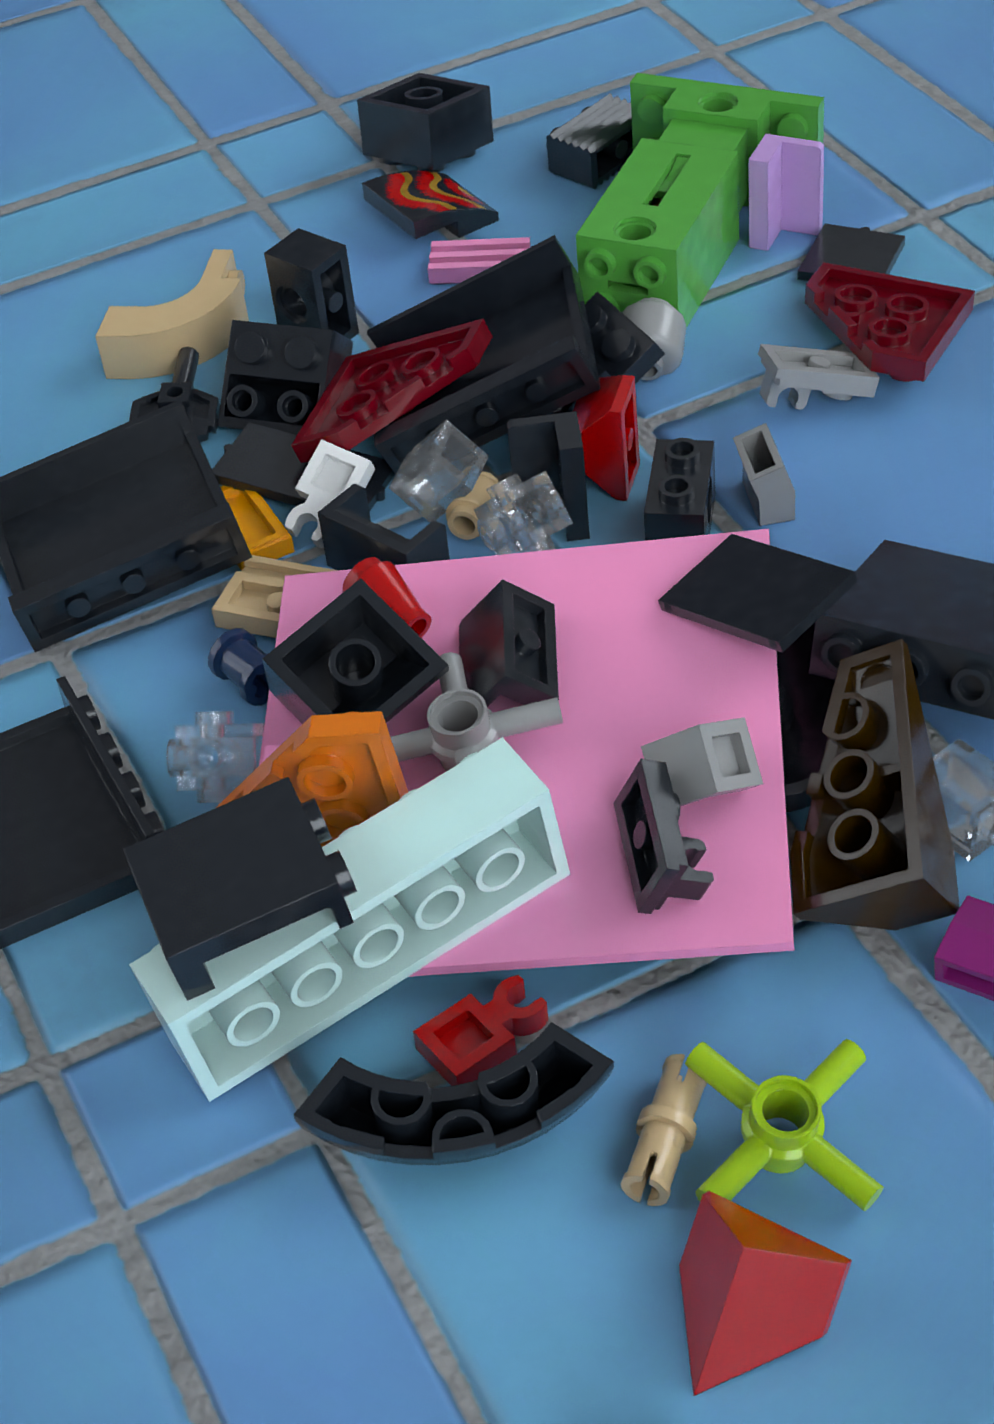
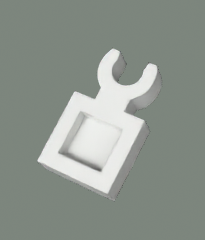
M321 439L295 487L300 497L307 500L305 503L294 507L288 514L285 523L288 532L292 536L297 537L305 523L316 521L318 525L311 539L317 547L324 548L318 512L352 484L356 483L366 488L375 471L372 462Z

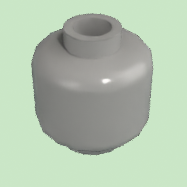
M644 298L627 306L622 313L655 341L665 353L641 379L654 380L661 375L673 373L680 366L684 352L686 323L683 315L669 302L660 298Z

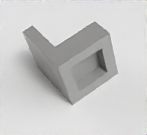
M745 717L699 724L641 746L644 759L666 762L672 789L679 797L680 807L704 798L744 791L763 784Z

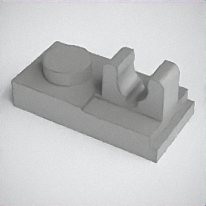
M760 344L758 351L761 363L766 369L760 395L769 407L776 406L779 394L787 388H791L788 400L795 409L805 408L811 390H821L824 395L837 400H850L852 396L874 398L880 380L877 373L870 371L852 352Z

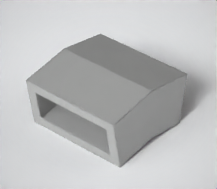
M764 423L733 437L742 460L743 484L759 526L795 520V490L767 424Z

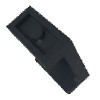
M289 777L123 849L166 961L187 1001L215 989L205 964L209 960L327 908L331 909L340 929L354 923L344 897L357 892L346 863L339 850L327 856L325 855L320 844L332 838L314 798L301 804Z

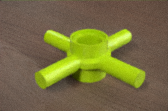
M844 1039L804 1081L797 1077L781 1075L771 1077L757 1085L704 1041L699 1043L687 1057L685 1065L742 1111L740 1128L744 1142L695 1191L698 1200L701 1201L703 1193L711 1191L731 1201L761 1169L773 1173H789L801 1168L806 1163L863 1211L868 1210L878 1199L884 1187L823 1138L825 1121L822 1113V1106L866 1061L864 1051L855 1042ZM783 1118L791 1121L798 1129L789 1132L780 1131L773 1128L767 1120Z

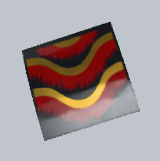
M426 170L402 171L379 176L362 183L364 200L415 239L443 227L456 237L461 238L499 221L498 212L444 173Z

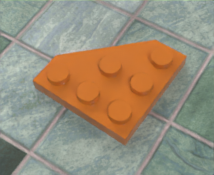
M382 711L311 715L217 807L289 777L301 804L314 798L332 838L321 843L320 845L323 847L338 838L346 829L361 824L397 802L408 792Z

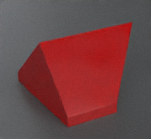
M635 376L599 377L601 389L578 399L572 411L577 412L584 450L585 474L615 500L627 501L640 466Z
M711 1191L703 1193L679 1264L693 1396L826 1335L852 1260Z

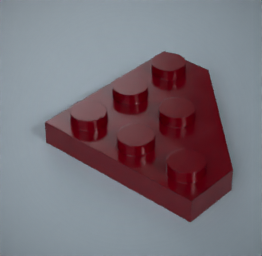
M823 262L806 283L804 303L870 371L888 374L897 381L911 382L917 380L924 382L972 312L975 291Z
M484 318L347 356L291 444L301 463L310 461L321 439L350 451L353 447L397 418L409 413L415 406L462 375L474 370L480 364L481 357L493 337Z

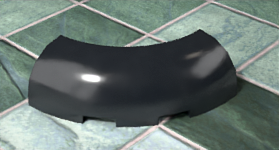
M553 1022L522 1051L490 1069L479 1072L478 1080L455 1086L429 1088L426 1081H408L382 1076L360 1068L340 1057L293 1115L295 1121L302 1129L324 1142L350 1153L378 1161L406 1165H444L469 1162L522 1146L559 1125L573 1115L597 1092L609 1078L614 1068V1061Z

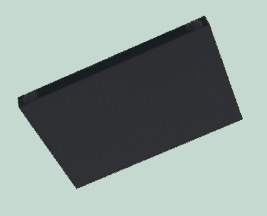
M731 534L665 593L658 602L662 611L783 653L854 586L858 580L853 570Z

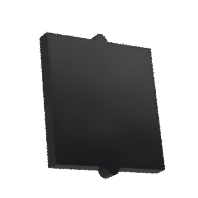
M825 223L798 269V279L809 281L823 262L890 274L905 245V236L871 231L868 227L858 229Z

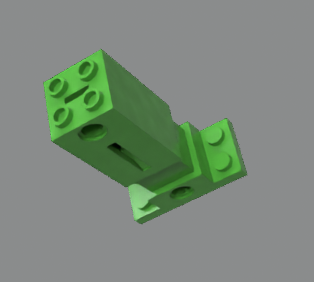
M636 73L630 81L633 152L576 234L578 274L584 303L586 304L598 291L620 312H623L627 306L644 298H660L669 302L683 315L687 328L739 241V212L743 206L749 207L750 156L765 134L823 143L824 97Z

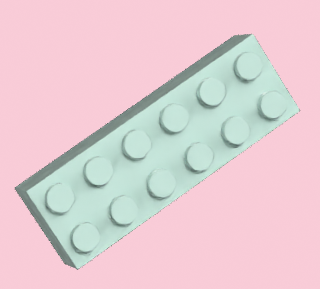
M503 737L481 751L468 755L458 765L420 788L407 792L397 802L361 824L346 829L338 838L322 847L326 856L338 850L340 851L353 879L357 892L344 897L354 921L353 924L340 929L331 909L327 908L209 960L205 964L215 989L188 1001L166 961L160 943L149 953L129 964L170 1042L209 1102L570 875L550 791Z

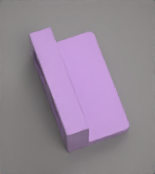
M772 134L764 135L749 158V248L768 251L781 230L809 235L819 234L823 226L824 144L822 142Z

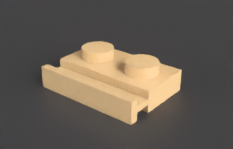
M252 555V558L244 561L245 567L242 572H235L212 607L215 627L230 630L243 628L251 634L276 638L284 577L287 575L339 570Z

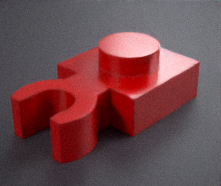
M519 975L508 977L499 983L494 991L493 1000L484 1006L470 993L414 1030L413 1036L416 1050L451 1086L478 1080L479 1072L490 1069L517 1054L514 1035H531L541 1030L549 1020L547 1002L540 997L526 1007H515V1004L520 1003L526 998L524 980Z

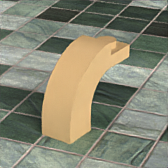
M213 249L199 283L187 294L173 301L153 306H109L95 336L106 379H144L173 374L179 351L184 347H192L198 351V365L217 356L228 348L232 320L249 321L244 298L245 278L243 271L236 269L233 250Z

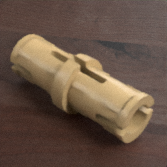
M684 1054L670 1055L664 1061L663 1072L651 1105L642 1108L638 1117L636 1132L639 1140L628 1170L621 1181L623 1192L634 1201L640 1203L647 1180L650 1177L649 1184L652 1185V1189L647 1202L649 1206H661L667 1203L671 1193L670 1187L681 1154L691 1149L697 1134V1126L693 1119L707 1082L689 1068L684 1081H682L683 1076L679 1074L684 1062Z

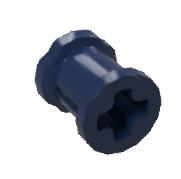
M234 628L225 632L215 641L209 652L208 666L211 672L222 680H231L240 688L241 697L249 704L260 706L268 702L269 686L262 658L267 654L257 647L255 637L247 630Z

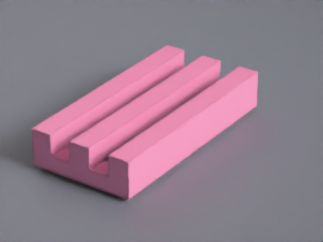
M530 237L431 241L430 263H428L429 284L461 283L530 248Z

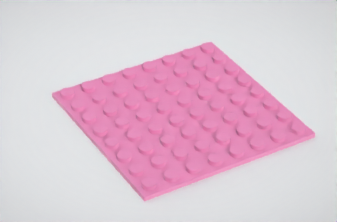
M769 529L394 565L422 609L431 616L430 628L422 639L439 656L449 652L459 654L460 622L502 579L555 605L558 701L564 723L503 738L548 787L570 870L569 876L428 963L409 977L794 951L777 651L662 611L658 602L665 593L731 534L770 545ZM351 569L287 575L284 577L275 648L343 593V583ZM439 679L386 723L390 737L428 728V708L433 700L442 694ZM270 690L259 765L263 761L265 746L281 745L302 725ZM500 695L487 708L492 712L522 706V704ZM745 717L763 784L744 791L704 798L680 807L678 825L681 836L699 839L706 846V852L693 869L712 872L713 882L700 900L668 897L660 910L654 909L652 914L638 913L613 803L639 760L644 759L641 746L699 724ZM434 754L399 762L408 792L420 788L446 772L441 765L440 759Z

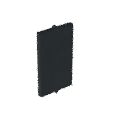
M249 422L232 444L224 446V455L212 470L219 485L233 487V489L244 492L245 490L255 491L262 497L298 506L305 503L307 499L300 497L295 487L309 461L301 463L291 447L297 435ZM350 450V452L370 460L375 467V471L365 488L370 512L377 501L385 499V488L395 473L385 459Z

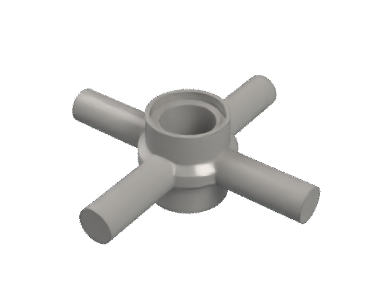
M449 652L440 656L449 665V671L439 678L442 694L435 698L428 708V728L391 736L398 762L434 754L440 759L442 767L448 771L458 765L468 755L481 751L499 738L564 722L558 697L492 712L487 708L484 698L479 693L467 688L461 656L457 653Z

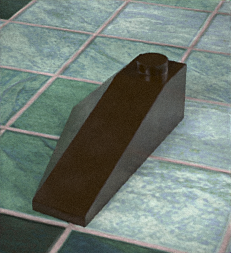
M900 639L840 660L822 729L828 740L819 773L810 774L806 794L812 799L804 831L795 832L790 851L793 914L800 920L896 931L955 915L960 908L955 855L908 645Z

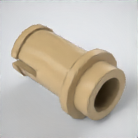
M484 471L473 473L468 479L461 496L454 499L448 505L446 511L449 530L455 536L464 540H471L482 536L488 530L491 523L490 512L502 494V485L498 478Z

